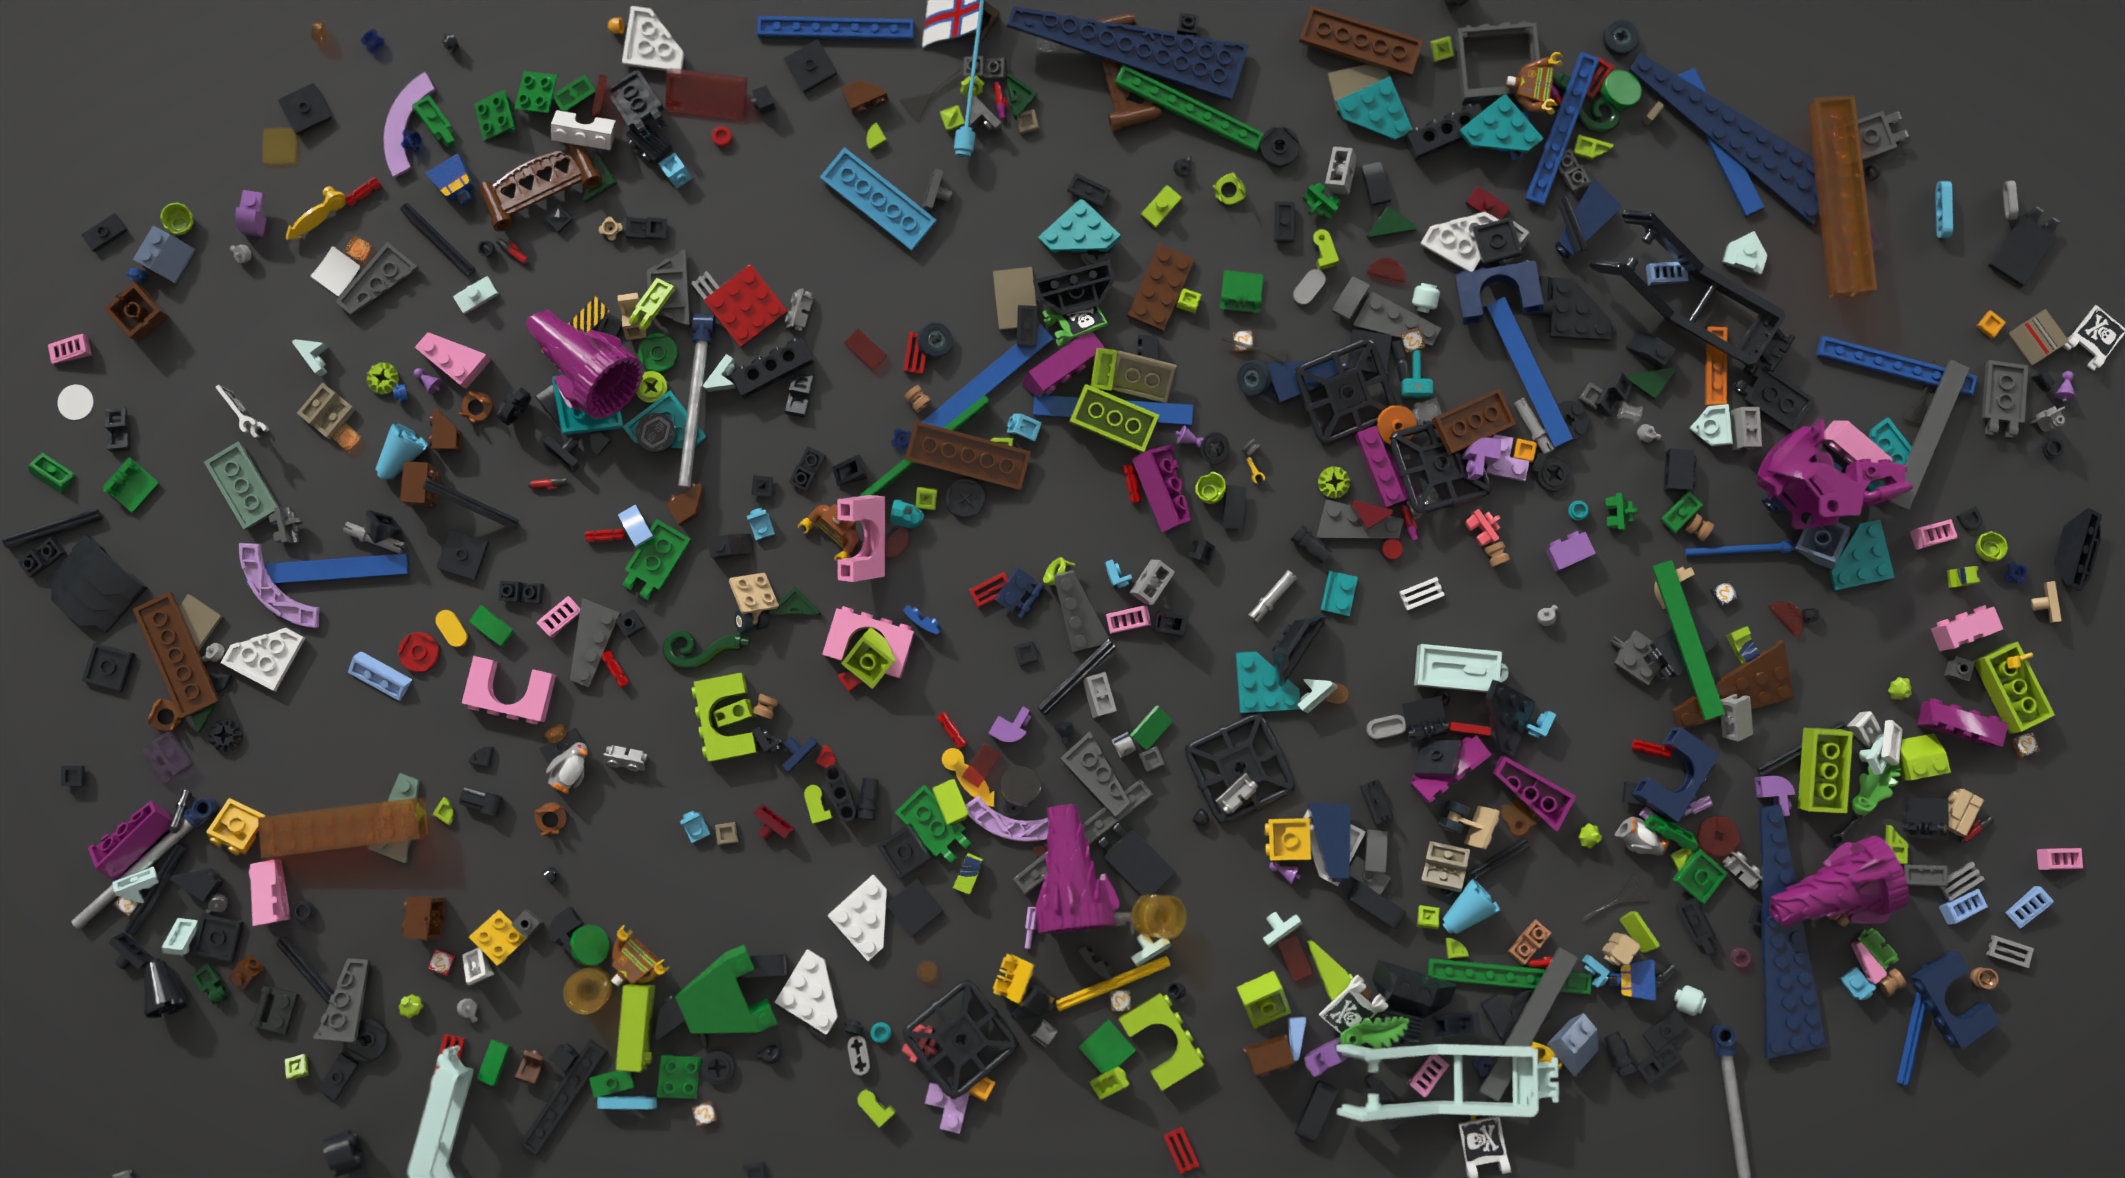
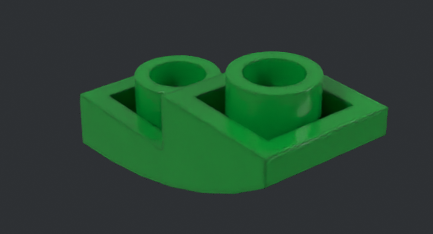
M480 605L469 620L482 633L502 647L514 632L507 623L497 618L482 605Z

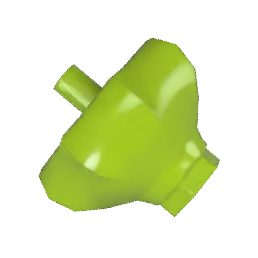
M970 76L961 82L960 92L966 98H968ZM978 76L974 78L972 96L975 95L976 97L983 92L982 87L984 84Z
M1898 677L1895 681L1891 682L1888 692L1891 699L1903 700L1904 698H1909L1912 694V686L1908 678Z
M1588 823L1585 827L1581 828L1579 839L1582 846L1591 849L1602 840V835H1600L1597 826Z
M411 994L401 999V1003L398 1006L400 1016L410 1019L418 1015L419 1011L423 1008L421 997Z

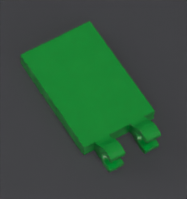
M658 519L655 520L650 528L654 538L638 547L624 569L629 574L622 585L632 590L637 578L644 581L646 585L639 595L646 600H649L654 588L659 591L661 590L691 542L689 537Z
M923 785L895 812L906 825L912 824L923 843L936 857L941 853L950 863L957 858L948 849V846L955 839L965 849L972 844L962 834L966 828L960 822L946 824L935 795L926 785Z

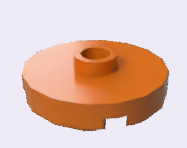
M1399 405L1389 406L1384 409L1377 420L1379 435L1388 444H1391L1389 438L1392 433L1417 426L1413 412L1405 406ZM1400 423V427L1395 429V425ZM1413 435L1406 436L1404 438L1410 440Z

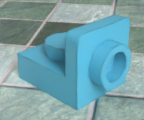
M675 152L658 163L676 189L692 179V176Z
M1013 414L1008 421L1007 432L1017 434L1030 441H1035L1041 422L1024 414Z
M759 508L750 512L751 515H748L747 519L750 522L756 541L775 535L766 510Z
M1113 560L1105 562L1104 565L1112 587L1118 586V588L1129 585L1128 581L1132 580L1131 574L1119 578L1121 570L1118 563L1114 564Z
M1546 711L1544 714L1541 713L1536 722L1538 727L1527 724L1525 729L1528 730L1529 735L1535 738L1545 737L1556 714L1550 711Z
M693 810L683 815L684 819L680 821V824L684 826L691 843L711 834L701 812L695 813Z
M1586 955L1582 960L1586 964L1584 968L1593 975L1597 973L1591 985L1594 987L1603 986L1609 978L1607 975L1610 971L1593 957Z
M1853 967L1839 978L1853 999L1866 1000L1872 996V991L1876 989L1874 984H1870L1858 967Z

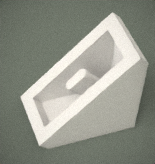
M1870 711L1860 712L1847 725L1848 729L1868 748L1873 746L1878 734H1883L1873 713Z
M479 947L462 955L468 986L494 975L485 953Z

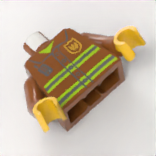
M1554 52L1551 57L1538 59L1526 64L1519 71L1518 77L1507 76L1505 88L1516 89L1515 100L1519 101V104L1529 112H1544L1546 110L1548 114H1554V109L1549 108L1553 105L1557 106L1556 102L1550 99L1554 67L1551 66L1552 64L1557 67L1562 66L1563 62L1556 61V59L1563 55L1559 52Z
M833 504L831 507L828 505L817 506L809 514L808 518H804L798 524V528L804 525L806 527L804 533H807L813 527V523H815L841 546L844 551L835 556V561L840 558H851L849 553H852L859 541L856 522L838 520V506L836 504Z
M623 925L617 931L618 937L614 943L612 953L614 961L612 966L618 972L611 978L615 985L621 987L626 980L632 984L636 982L644 984L655 981L661 974L670 969L669 966L664 968L662 966L664 959L659 960L636 937H629L633 933L632 930L626 933L624 931L625 925Z

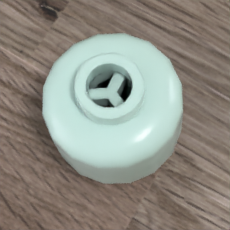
M1421 283V286L1415 287L1412 304L1418 307L1417 311L1429 313L1430 309L1437 308L1440 291L1436 289L1437 286Z
M1686 985L1682 990H1677L1674 1001L1677 1002V1009L1679 1011L1695 1016L1697 1013L1701 1014L1707 998H1704V993L1701 990Z

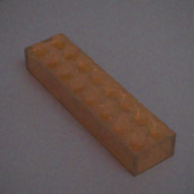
M410 798L258 818L261 858H274L428 838L425 798Z

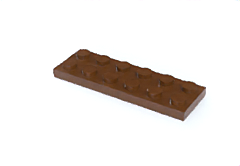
M1311 6L1299 39V43L1408 77H1412L1424 41L1315 6Z
M915 420L905 460L1021 490L1031 451Z
M168 592L134 608L135 616L179 717L184 719L220 702L173 592Z

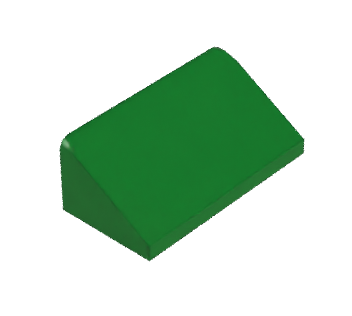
M41 453L28 465L31 475L60 494L66 490L75 477V473L44 453Z
M1155 706L1130 736L1142 748L1148 750L1172 724L1173 720L1160 707Z
M491 1039L477 1079L491 1086H496L511 1046Z

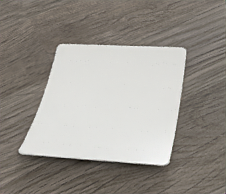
M332 246L311 277L339 296L356 275L360 266Z

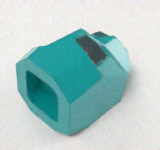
M894 500L890 515L891 523L902 527L914 528L923 522L924 514L921 510L902 500Z

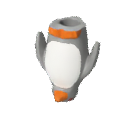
M577 742L573 744L571 748L552 760L546 770L547 774L551 773L548 781L551 786L567 794L572 785L576 788L581 784L584 778V759L588 754V748L584 743Z
M1630 817L1623 821L1615 833L1616 837L1626 841L1629 850L1635 851L1638 854L1660 856L1665 853L1669 844V840L1659 839L1655 832H1651L1645 827L1643 820L1636 817Z

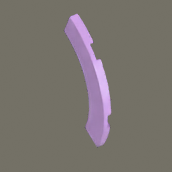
M426 72L416 77L401 91L387 117L384 130V151L388 167L394 178L412 169L407 157L404 140L410 116L413 112L412 104L436 91Z
M239 543L241 567L244 570L250 588L257 598L273 613L294 624L318 628L320 607L301 604L289 598L274 584L263 562L261 544Z
M979 795L965 805L969 813L968 816L978 825L995 835L1015 841L1047 839L1049 830L1048 818L1029 821L1012 819L994 811Z

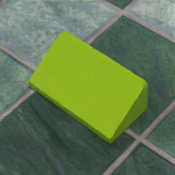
M955 779L942 783L932 789L947 825L963 821L968 817V810Z
M1630 911L1620 918L1621 923L1632 939L1640 944L1639 949L1642 953L1659 947L1660 944L1638 912Z

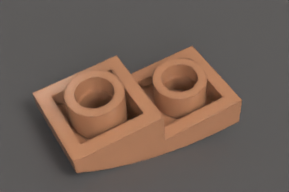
M1534 920L1514 942L1507 953L1523 966L1534 952L1543 945L1551 932L1537 920Z

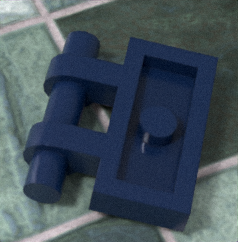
M1016 567L994 600L1011 612L1017 606L1020 610L1016 616L1023 619L1032 610L1031 606L1036 599L1041 597V592L1045 586L1038 582L1035 588L1031 587L1030 585L1034 578L1019 567ZM1027 591L1030 595L1023 603L1020 600Z

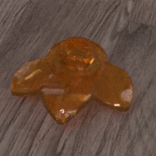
M1519 797L1514 799L1511 806L1503 804L1501 807V816L1504 821L1509 823V829L1515 835L1525 834L1529 830V826L1537 824L1540 820V816ZM1517 821L1522 823L1520 829H1517L1515 826Z

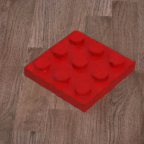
M751 264L704 299V302L740 348L788 312Z

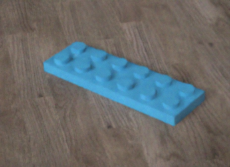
M845 147L820 176L824 183L911 251L914 250L937 222L933 216Z

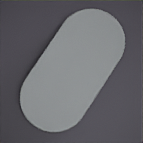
M2006 181L2003 186L2005 217L2007 220H2016L2018 217L2015 181Z
M1317 269L1307 273L1293 293V299L1297 304L1303 306L1312 301L1325 283L1324 273Z
M1401 715L1374 719L1366 727L1368 736L1375 740L1399 735L1406 730L1405 719Z

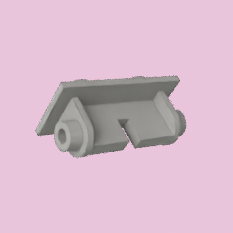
M802 288L793 293L791 298L793 305L785 319V322H787L786 328L795 326L794 330L802 331V328H805L808 315L802 313V309L810 311L813 300L811 292L805 291L803 294L804 289Z
M2054 406L2035 415L2037 419L2030 423L2037 422L2040 429L2044 432L2062 426L2065 423V418L2061 410L2065 406L2059 409Z
M614 745L611 747L607 746L606 753L603 756L605 763L615 768L619 766L626 767L631 771H645L644 762L647 761L648 754H644V751L630 749L629 754L625 755L626 748Z
M1245 773L1216 802L1227 814L1233 813L1243 803L1240 799L1242 797L1245 800L1256 792L1258 786Z
M1730 851L1729 853L1732 857L1727 856L1723 860L1724 866L1735 876L1742 871L1743 873L1738 879L1748 888L1756 889L1759 885L1757 881H1762L1760 870L1754 865L1752 867L1746 863L1748 859L1739 851L1737 853Z

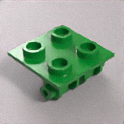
M524 71L514 109L524 110V113L530 115L532 112L549 113L558 75Z
M505 90L474 104L483 141L507 130L508 133L516 132L517 124H515L513 119L514 113H511L513 109L510 106V97L507 96Z
M1224 270L1220 309L1259 313L1262 299L1263 274Z
M129 457L102 488H104L103 491L112 495L133 513L159 482Z
M661 1055L656 1097L697 1099L701 1057Z

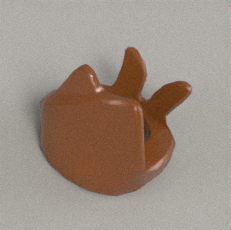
M468 391L462 402L463 413L459 412L458 414L466 417L473 423L484 421L493 410V401L485 393ZM474 399L479 400L483 404L482 413L476 416L470 413L468 407L469 403Z
M166 699L157 700L148 717V724L151 727L166 732L175 729L182 721L174 703ZM166 708L172 710L175 716L174 721L168 725L161 724L157 717L159 711Z
M546 803L541 808L536 809L534 813L536 824L543 831L540 834L541 836L559 834V830L566 824L565 809L558 803ZM553 812L558 816L559 821L555 827L544 825L542 818L545 813Z

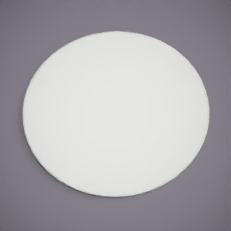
M82 385L68 386L58 397L59 411L64 417L71 420L84 418L93 407V396Z

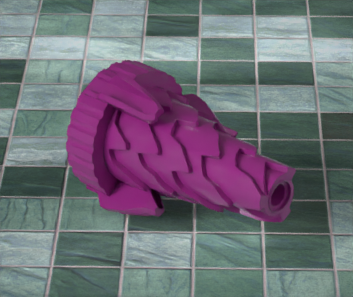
M549 309L544 313L538 312L533 316H529L525 323L530 334L538 341L544 354L560 368L558 371L563 376H556L554 382L569 408H579L592 418H607L627 405L638 391L644 375L643 364L635 355L622 346L619 338L594 330H589L588 333H585L582 329L578 331L572 325L559 319Z
M1076 804L1046 808L1049 827L1047 833L1048 853H1045L1047 874L1044 875L1045 882L1042 884L1036 903L1035 913L1038 933L1070 932L1114 925V912L1120 906L1119 900L1107 874H1102L1096 879L1094 861L1090 860L1089 843L1087 838H1085L1083 823H1080Z
M1872 836L1855 843H1844L1822 863L1823 868L1817 870L1816 874L1804 878L1800 883L1786 887L1787 891L1771 896L1769 912L1772 918L1777 922H1781L1783 927L1791 926L1810 918L1814 921L1826 916L1829 918L1836 917L1847 912L1850 923H1884L1888 921L1891 913L1906 907L1909 899V889L1904 871L1894 851L1879 836Z

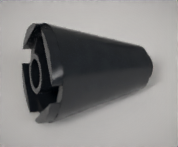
M160 958L148 961V964L144 967V1013L146 1018L162 1017L161 1014L168 1012L171 1015L187 1007V1000L166 961H161Z

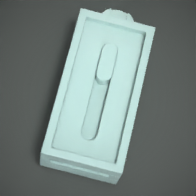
M1420 644L1417 646L1414 686L1487 693L1492 679L1503 682L1507 679L1509 673L1507 666L1501 663L1502 652Z

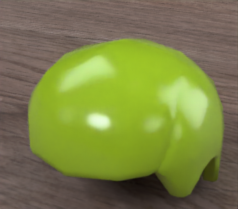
M168 204L163 208L160 215L164 228L172 235H184L192 229L193 216L188 207L183 204Z
M1211 472L1209 475L1201 476L1195 486L1196 495L1200 501L1208 504L1219 502L1226 493V482L1222 475Z
M1992 531L1982 534L1975 545L1978 556L1987 562L2001 560L2005 557L2008 550L2007 541L2002 535Z

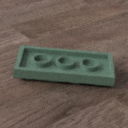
M236 442L204 461L244 530H248L275 512L274 508L278 507V504L241 442Z

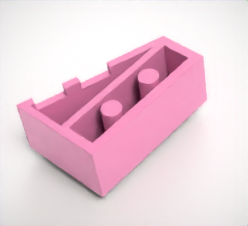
M429 332L415 347L465 389L470 386L492 360L484 353Z
M1833 421L1825 430V440L1822 443L1843 457L1849 464L1858 462L1860 459H1871L1873 463H1878V460L1882 459L1893 460L1849 421Z
M1986 605L1973 609L1975 613L1970 615L1964 612L1956 615V620L1951 622L1948 619L1937 622V627L1931 628L1939 651L1954 649L1964 643H1970L1975 639L2003 630L1995 607L1986 608Z
M274 859L250 864L249 876L251 879L253 926L290 920L282 860Z

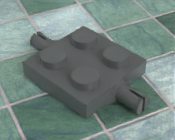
M1637 630L1633 631L1625 642L1615 636L1610 640L1611 644L1619 648L1618 656L1613 664L1643 685L1649 686L1656 673L1663 667V662L1659 658L1649 664L1643 659L1645 655L1653 650L1650 647L1653 641ZM1672 674L1669 675L1667 678H1664V679H1665L1666 681H1668V680L1670 679V677L1672 676Z

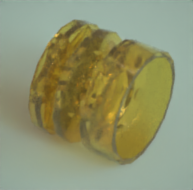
M1147 894L1136 901L1132 910L1133 926L1138 933L1145 937L1171 939L1177 937L1183 931L1186 924L1187 914L1185 906L1175 896Z
M593 966L582 968L571 976L564 986L563 995L565 1003L578 1014L594 1013L607 1003L612 995L613 985L607 972L601 968ZM592 985V991L588 992V986Z

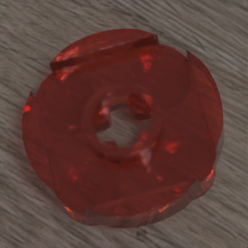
M1711 816L1701 822L1697 841L1704 852L1713 856H1726L1736 849V846L1740 843L1738 828L1732 820L1725 816ZM1715 831L1722 832L1721 841L1718 839L1714 840Z

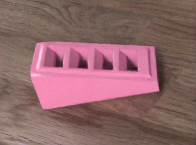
M85 334L75 335L48 345L52 364L92 355L89 337ZM76 343H79L80 350L77 349ZM69 345H72V347H73V352H72V353H71V350H70V346H69ZM64 346L67 353L66 355H64L62 347ZM55 348H58L60 357L56 358Z
M1952 519L1910 531L1916 550L1958 538ZM1942 526L1945 527V530H1946V533H1947V536H1948V537L1945 536V533H1944V530H1943V527H1942Z
M568 596L544 615L537 624L549 637L554 638L580 614V607ZM566 604L574 610L572 614L565 607ZM562 610L568 617L564 618L559 611ZM556 615L561 623L558 624L552 617ZM548 621H550L553 624V629H551L548 626Z
M1147 605L1106 614L1110 634L1151 625ZM1138 611L1142 612V623H1140ZM1130 613H1133V615H1134L1135 624H1133V625H1132V620H1131ZM1124 614L1126 617L1127 626H1124L1122 615ZM1115 616H1117L1120 628H1116L1114 620Z
M2082 848L2037 850L2039 870L2083 869ZM2071 853H2073L2074 865L2071 864Z
M1853 941L1851 943L1867 981L1871 984L1878 983L1887 975V972L1862 942Z
M1437 1054L1429 1055L1407 1083L1423 1097H1426L1449 1064ZM1433 1059L1442 1066L1440 1069L1431 1063ZM1428 1066L1436 1072L1435 1075H1432L1427 1070ZM1423 1073L1431 1078L1429 1082L1421 1076ZM1418 1079L1426 1085L1424 1088L1417 1083Z

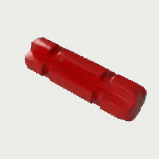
M376 177L371 178L368 184L364 183L353 191L352 195L348 194L345 196V202L352 207L357 204L358 200L361 201L373 193L372 190L375 189L376 191L379 189L381 183Z
M1128 464L1123 467L1126 475L1128 492L1131 494L1129 496L1131 503H1138L1141 501V495L1138 493L1139 486L1136 474L1134 475L1135 468L1133 464Z
M623 529L585 532V540L588 543L595 542L596 540L604 542L614 541V539L617 541L625 539V531Z
M611 651L604 652L601 658L604 663H607L606 666L614 679H617L616 682L619 687L627 686L629 680L626 675H623L624 672L616 659H613L614 656Z
M943 712L938 715L937 720L940 724H943L944 730L955 741L956 747L962 748L966 745V740L963 736H960L961 733L954 723L949 720L947 713Z
M1637 739L1632 742L1631 749L1634 751H1642V753L1654 756L1660 755L1666 759H1669L1672 755V751L1665 746L1662 748L1661 745L1649 742L1643 743V741Z

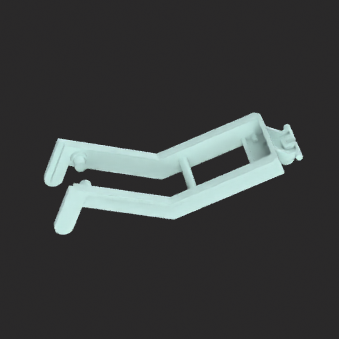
M1350 1044L1336 1045L1337 1051L1342 1052V1055L1366 1060L1368 1072H1378V1063L1380 1059L1433 1054L1454 1055L1455 1101L1433 1100L1381 1105L1379 1104L1378 1094H1368L1366 1107L1343 1104L1342 1108H1337L1338 1115L1356 1120L1367 1121L1429 1114L1533 1117L1539 1110V1098L1552 1097V1102H1559V1082H1550V1077L1558 1078V1058L1552 1057V1062H1538V1050H1535L1533 1047L1433 1044L1369 1049ZM1462 1055L1513 1056V1103L1463 1101Z
M458 1045L445 1049L443 1054H440L438 1057L437 1066L440 1068L436 1069L431 1081V1090L407 1172L410 1178H455L448 1162L473 1076V1069L465 1067L457 1056L460 1050Z

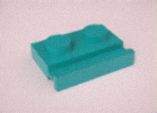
M1329 571L1320 610L1349 617L1358 577Z

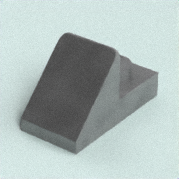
M973 95L970 127L973 129L983 120V125L989 131L993 130L997 133L1002 129L1001 122Z

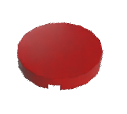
M416 632L409 634L402 640L398 649V655L402 665L408 670L425 672L433 668L438 662L440 649L436 639L431 635Z

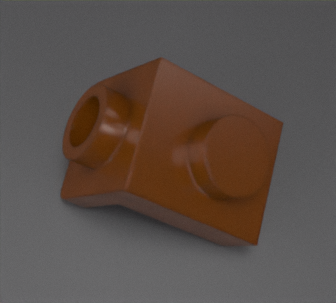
M249 955L235 966L228 979L243 992L250 986L254 978L264 971L265 967L253 955Z
M534 1050L530 1052L524 1051L523 1060L515 1079L535 1086L545 1064L542 1054Z

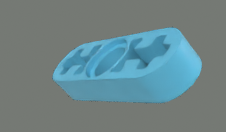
M1939 181L1936 186V232L1938 238H1950L1953 232L1952 184L1950 181Z
M600 1096L597 1097V1108L656 1109L657 1097Z

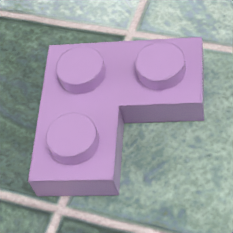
M1497 434L1492 435L1493 439L1502 440L1500 460L1494 464H1487V474L1523 482L1526 481L1529 461L1510 457L1513 438Z
M930 1082L925 1103L945 1108L940 1129L960 1134L970 1093L966 1092L964 1095L956 1098V1100H952L943 1093L936 1083Z

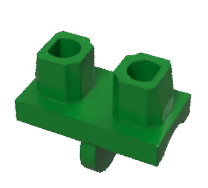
M1321 183L1315 186L1311 185L1302 197L1311 208L1308 214L1312 216L1316 212L1318 215H1323L1327 220H1330L1339 208L1340 199L1333 195L1328 199L1324 195L1326 188Z
M1616 493V496L1606 498V509H1617V516L1607 517V527L1627 531L1626 515H1628V522L1634 521V514L1640 513L1639 508H1633V501H1627V509H1625L1623 493Z

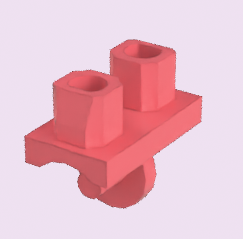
M1477 509L1470 514L1471 517L1464 523L1470 531L1479 526L1483 533L1475 539L1480 546L1488 543L1492 544L1499 539L1495 532L1500 528L1496 522L1500 519L1499 515L1493 518L1490 512L1483 515Z
M919 1025L913 1031L931 1033L933 1027ZM918 1037L920 1039L918 1046L921 1050L922 1048L925 1049L924 1054L927 1058L930 1053L937 1054L938 1050L934 1048L936 1044L934 1039H931L929 1044H927L928 1038ZM905 1043L901 1051L910 1057V1061L915 1063L917 1057Z

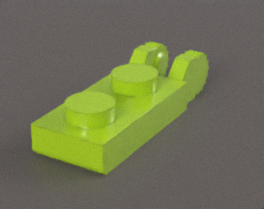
M656 278L636 305V309L629 319V324L635 325L639 321L641 314L645 316L640 322L639 328L645 331L651 324L652 319L656 317L674 292V286Z

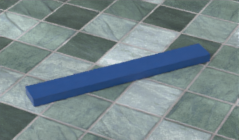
M758 16L757 37L914 41V19Z
M1580 52L1524 200L1542 207L1544 206L1600 58Z
M1695 68L1678 75L1706 92ZM1705 137L1744 216L1763 209L1764 205L1746 169L1709 137Z
M1505 297L1487 305L1488 311L1554 448L1573 440Z
M1039 324L1037 326L1036 346H1022L1016 343L922 422L944 428L982 396L988 395L1053 341V337L1042 324Z
M1826 336L1820 337L1816 354L1818 357L1933 387H1938L1946 369L1945 367ZM1967 374L1959 393L1972 396L1977 376Z
M1034 395L1033 415L1071 418L1079 397L1048 395L1039 397ZM1127 401L1158 414L1159 418L1156 422L1158 424L1192 426L1193 405Z
M408 554L264 564L274 584L409 574Z

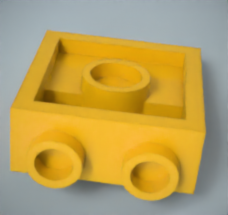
M229 798L206 833L212 844L219 847L223 844L228 847L227 850L235 855H239V853L245 855L255 841V835L265 821L266 816Z
M1310 818L1269 819V823H1265V834L1269 836L1270 843L1266 844V856H1270V860L1311 859Z

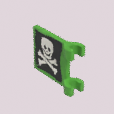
M1098 306L1066 315H1061L1051 309L1042 312L1045 318L1044 323L1047 327L1052 326L1058 321L1063 329L1054 333L1059 348L1066 346L1070 340L1108 325Z

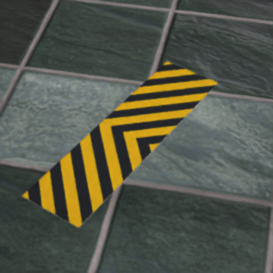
M595 296L568 324L575 327L578 331L582 329L585 333H588L609 310Z

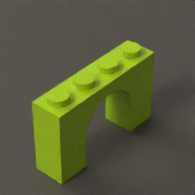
M743 673L695 681L694 687H692L693 698L697 699L698 707H695L697 719L701 720L699 734L700 738H704L705 746L702 747L703 756L708 759V762L758 753L757 741L753 732L735 736H723L716 731L712 724V711L719 701L728 697L748 694Z
M1160 992L1119 1017V1020L1129 1037L1147 1026L1157 1023L1167 1025L1175 1032L1178 1043L1174 1055L1151 1070V1074L1163 1091L1202 1067L1204 1064L1201 1060L1204 1059V1056L1199 1048L1194 1049L1191 1042L1194 1039L1188 1030L1183 1031L1180 1026L1183 1021L1177 1012L1173 1014L1170 1006H1172V1003L1168 996H1162Z

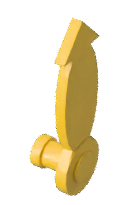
M326 187L322 192L325 197L324 203L304 213L294 223L293 227L289 225L285 238L287 240L302 238L301 234H305L325 220L330 211L341 209L346 203L344 200L345 195L340 191H335L333 187Z
M955 748L946 750L942 756L944 767L956 771L959 782L971 796L976 798L979 795L988 806L994 807V791L990 793L983 777L974 768L964 764L962 752Z

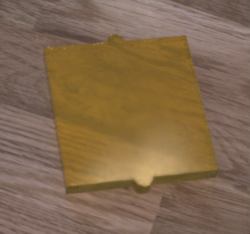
M280 126L277 128H264L263 163H278L281 165L287 162H297V135L294 130Z

